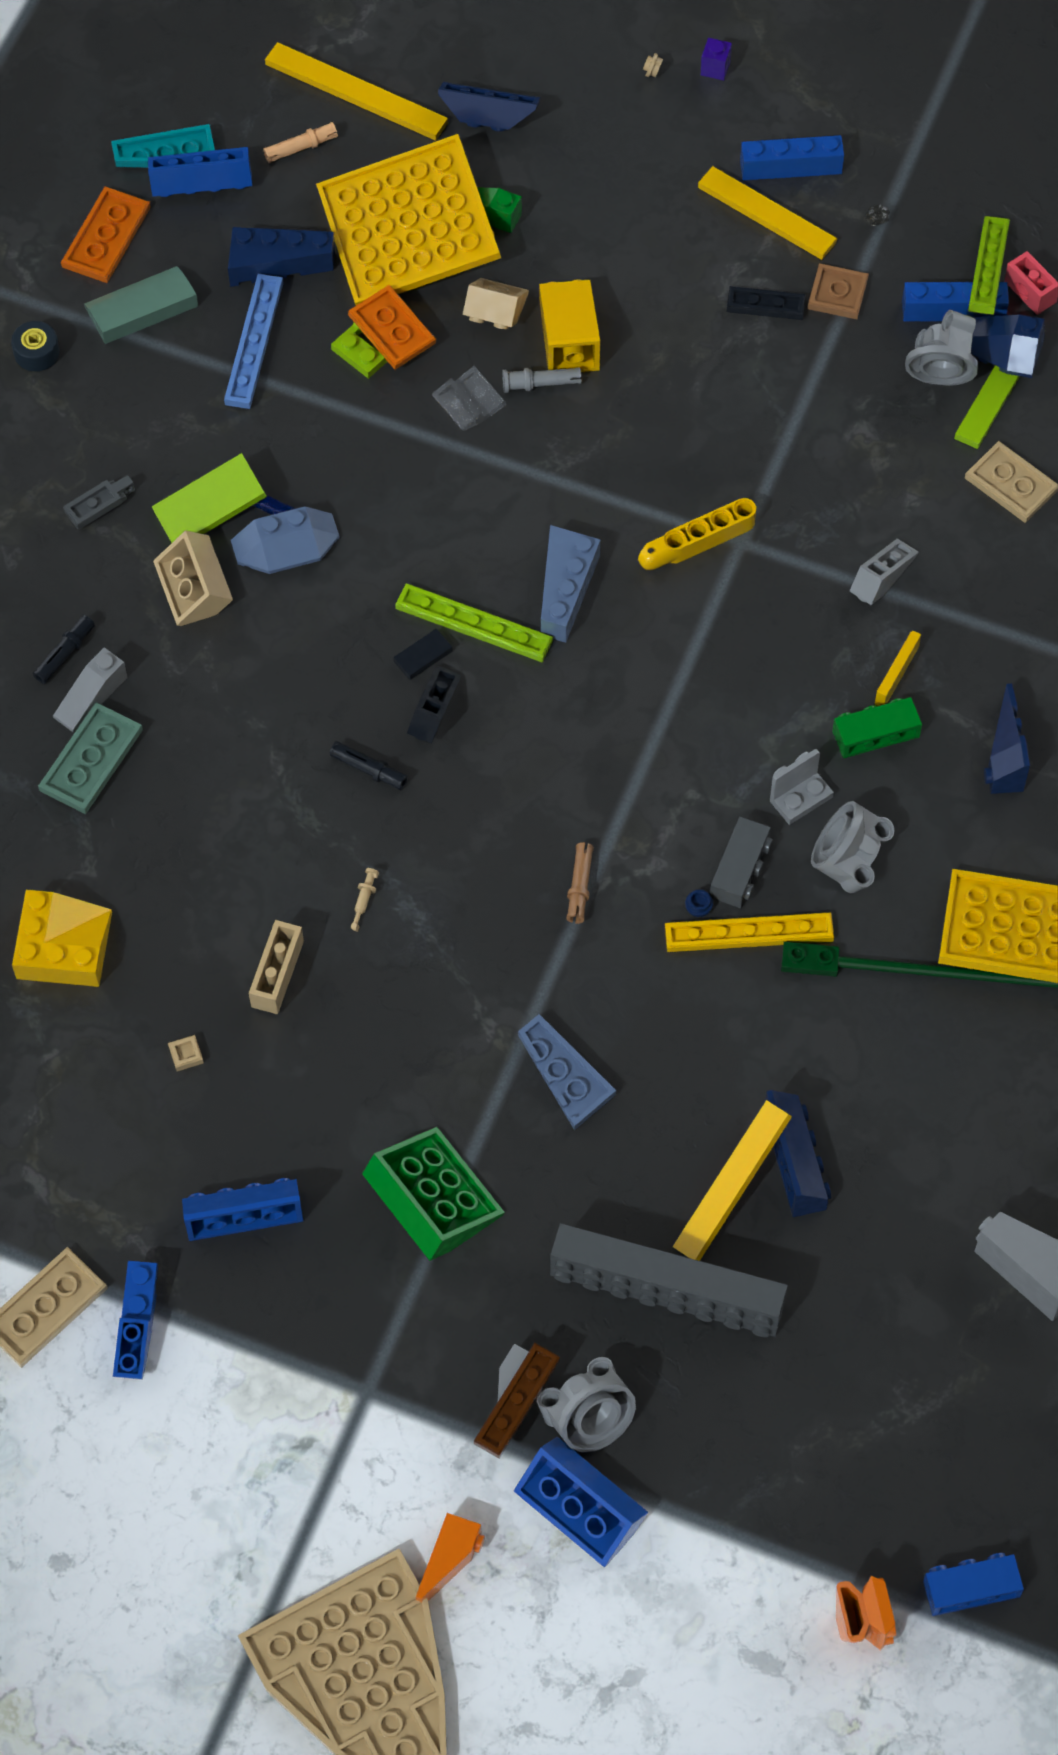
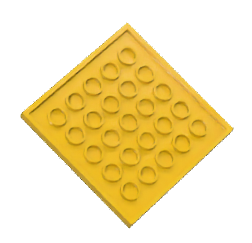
M458 134L316 184L331 231L334 232L335 244L356 306L388 285L397 294L501 258Z

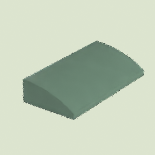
M176 266L84 303V306L104 344H107L198 307L197 295L186 276Z

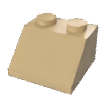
M479 278L468 286L463 315L469 316V320L473 322L484 323V321L493 322L496 328L509 329V327L517 324L529 290Z

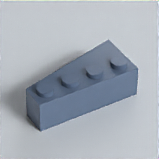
M550 525L541 612V632L553 636L555 640L567 642L600 558V539Z

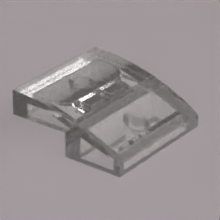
M475 366L470 368L456 381L450 378L432 393V396L462 431L481 423L507 405Z

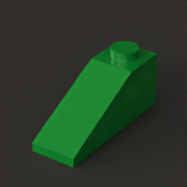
M477 187L490 226L512 233L522 215V196L500 188Z

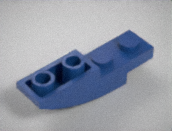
M128 1261L122 1316L119 1318L113 1377L143 1380L157 1296L155 1294L158 1273L157 1263Z

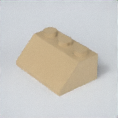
M185 530L153 561L178 626L215 616L233 600L209 535Z

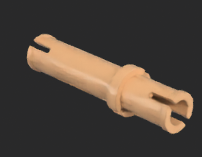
M333 122L313 130L309 128L306 130V133L263 148L264 156L267 162L271 163L310 147L314 149L320 143L337 138L338 134L335 133L337 130Z

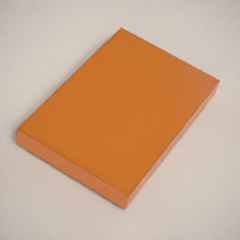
M390 285L348 311V316L394 370L436 344V338Z

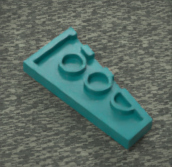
M209 124L111 141L116 167L148 168V157L215 150Z

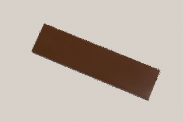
M534 1343L476 1436L474 1445L500 1459L560 1361L558 1355Z

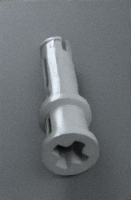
M580 367L532 371L529 368L508 372L507 369L502 370L504 393L517 389L530 391L533 390V387L581 384Z

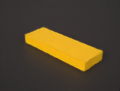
M910 632L877 690L876 706L888 703L919 648L920 633Z

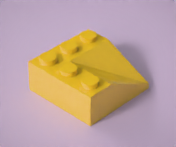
M26 890L12 962L16 979L99 987L112 909L55 892Z

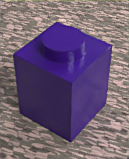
M713 38L707 39L701 57V76L725 80L731 62L732 43Z

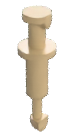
M366 868L365 873L367 876L365 882L358 884L360 893L354 908L356 915L351 924V929L356 932L360 928L358 922L361 914L366 911L370 895L376 892V888L372 885L374 879L378 878L379 872L372 868Z

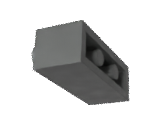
M739 816L711 883L710 896L712 899L741 908L744 899L749 901L754 889V885L751 884L753 877H759L764 864L761 861L763 853L768 854L773 843V839L769 838L771 827Z

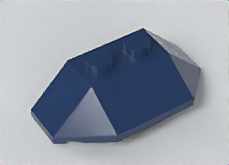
M443 82L438 90V95L460 122L467 123L470 127L489 126L495 131H505L515 126L537 109L541 98Z

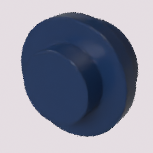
M695 890L686 898V910L695 917L706 916L713 908V899L706 891Z

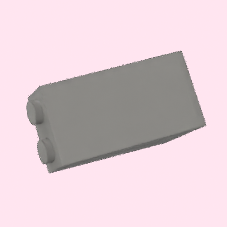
M999 1212L994 1218L991 1216L987 1217L979 1227L980 1233L976 1237L977 1245L974 1252L1051 1321H1054L1058 1317V1240L1002 1212Z

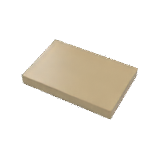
M1000 441L965 474L966 480L1024 523L1058 491V484Z

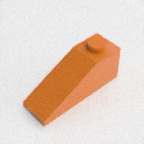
M449 1513L446 1514L419 1586L416 1600L422 1602L427 1598L429 1601L471 1562L474 1552L480 1553L485 1536L481 1535V1524Z

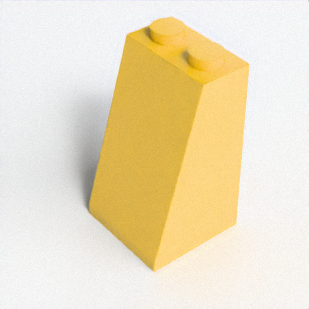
M590 280L539 284V300L548 370L580 367L581 372L600 371V336Z

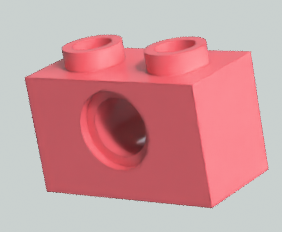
M1028 251L1007 264L1004 282H1007V285L1036 315L1057 303L1058 282Z

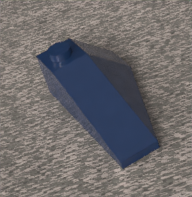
M1025 315L973 317L976 320V325L972 336L971 354L979 357V361L985 364L989 362L998 366L999 370L1006 374L1033 378L1045 339V319Z

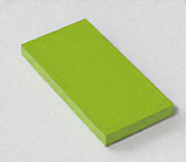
M241 453L153 505L152 508L171 543H173L185 530L205 534L267 496Z

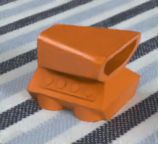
M871 1576L867 1584H865L862 1593L849 1581L837 1584L836 1622L842 1641L857 1643L867 1639L880 1651L885 1645L894 1644L893 1637L896 1636L895 1620L886 1583L883 1578Z

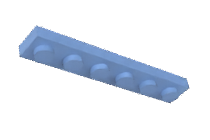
M264 274L257 275L224 398L225 405L251 408L283 287V277Z

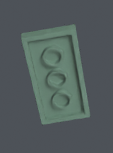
M96 702L38 785L39 791L86 814L143 731L142 725Z

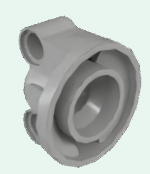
M948 310L943 317L942 323L934 324L927 330L922 329L916 338L915 349L906 356V371L913 378L929 384L953 386L973 380L978 371L977 360L971 354L972 336L976 325L975 318Z
M855 801L847 802L836 811L823 828L815 843L811 855V864L817 870L839 882L846 892H858L874 882L875 875L870 866L875 860L881 844L894 836V825L888 818L876 816ZM855 874L858 876L859 882L856 880Z
M606 1357L593 1359L587 1366V1373L571 1377L564 1383L561 1389L547 1388L541 1391L537 1397V1403L545 1423L548 1426L554 1427L571 1449L579 1452L597 1451L613 1443L628 1428L636 1410L634 1395L616 1374L612 1361Z

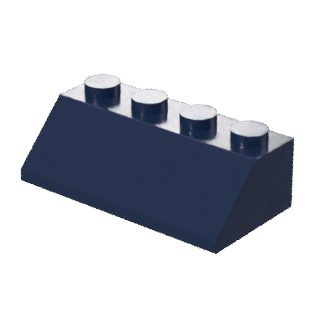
M774 1090L766 1091L765 1102L766 1100L792 1116L773 1146L792 1216L797 1217L824 1211L827 1209L828 1199H831V1191L828 1182L823 1183L821 1173H824L821 1157L816 1156L813 1147H816L813 1130L808 1131L806 1121H809L807 1107L805 1104L801 1105L798 1095Z

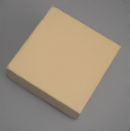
M195 1035L168 1043L176 1071L204 1063Z

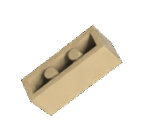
M275 920L249 991L252 1008L278 1014L304 942L302 927Z

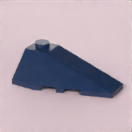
M1012 683L1006 684L988 768H984L985 784H990L991 794L1024 792L1030 768L1025 735L1021 736V718H1017L1018 709Z

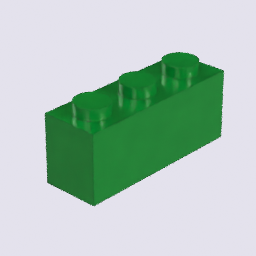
M897 698L888 704L881 706L872 705L866 707L863 711L847 712L839 715L837 718H834L832 732L844 759L919 738L922 723L912 698Z

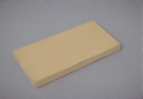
M68 1247L65 1248L0 1308V1347L22 1368L108 1289L107 1285Z

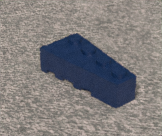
M233 227L228 262L230 287L239 286V282L245 281L255 283L258 274L287 278L288 275L296 273L302 276L333 271L335 259L334 232Z

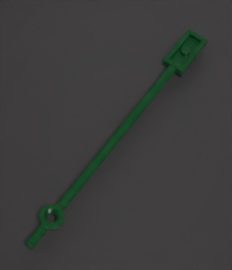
M784 942L781 972L837 977L839 967L1058 988V983L969 968L839 956V947L793 942Z

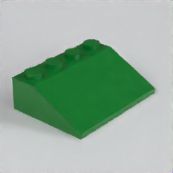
M438 1127L374 1153L362 1173L429 1261L451 1252L505 1213Z

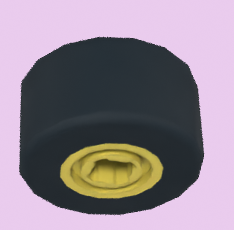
M30 321L23 323L14 331L11 340L13 354L16 362L23 369L42 371L55 364L59 358L60 348L56 332L49 324L42 321Z

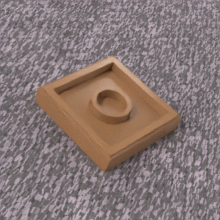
M819 263L808 309L858 319L869 274Z

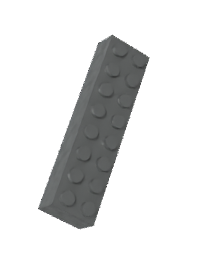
M561 1223L550 1255V1276H554L556 1280L562 1283H571V1281L580 1283L588 1290L599 1291V1289L611 1292L617 1298L626 1299L631 1297L638 1299L640 1303L647 1306L660 1305L667 1307L670 1312L676 1314L686 1312L695 1315L697 1319L705 1322L715 1320L724 1323L726 1327L739 1330L744 1328L752 1330L753 1334L760 1337H769V1335L776 1337L788 1286L786 1284Z

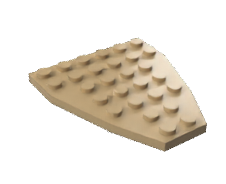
M399 1548L238 1635L265 1690L334 1755H447L445 1694L427 1598L422 1602L416 1600L420 1585Z

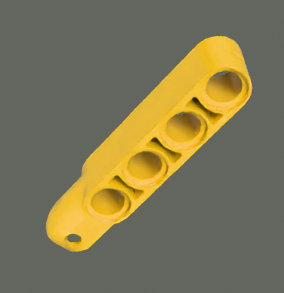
M741 498L669 530L664 536L648 542L643 547L638 556V562L645 570H654L668 563H680L753 529L755 525L756 505L748 498ZM650 548H653V549H654L653 552L648 553V549H650Z

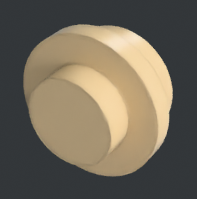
M654 53L653 57L649 55L643 67V70L647 71L646 77L650 75L656 77L663 59L657 57V53Z

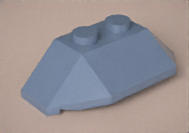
M304 506L254 519L231 539V544L238 565L248 566L254 570L271 574L321 561L334 542L339 539V533L331 513Z

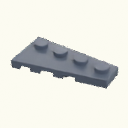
M540 1014L518 1031L520 1040L574 1131L616 1095V1090Z

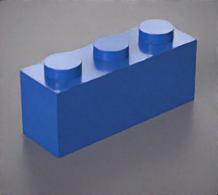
M996 1553L987 1557L988 1560L976 1562V1559H968L958 1563L957 1567L947 1569L946 1565H940L929 1569V1573L925 1574L923 1583L932 1616L1020 1598L1024 1588L1014 1554L1005 1556V1553Z

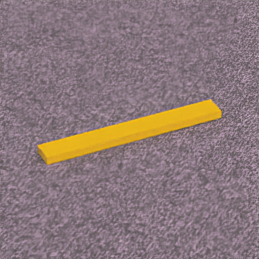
M277 42L265 58V65L435 141L448 124V118L281 43Z

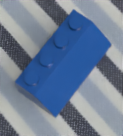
M281 1178L274 1181V1183L265 1185L252 1183L245 1188L236 1190L223 1188L218 1190L217 1193L207 1195L195 1193L188 1196V1198L182 1199L183 1216L189 1241L304 1222L297 1179Z
M559 1437L554 1438L539 1449L513 1490L603 1567H606L631 1539L648 1514V1511L571 1449Z

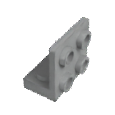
M817 749L810 753H802L794 763L788 767H780L773 774L770 802L789 825L833 798L834 792L817 773L820 752Z

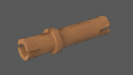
M584 842L576 845L572 886L567 895L570 900L567 921L572 923L573 917L576 916L575 924L584 922L585 905L590 895L587 889L594 847L588 843L587 850L584 851Z

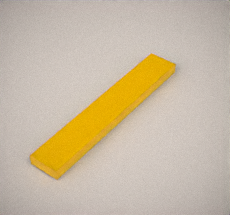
M714 166L698 182L699 189L821 260L836 245V237Z
M831 912L665 923L667 952L783 945L784 942L820 943L834 941Z
M766 1100L673 1245L675 1249L690 1259L701 1260L792 1118L791 1115Z

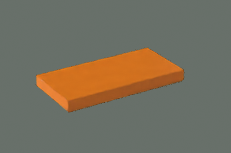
M105 186L62 259V268L108 283L150 210V202Z

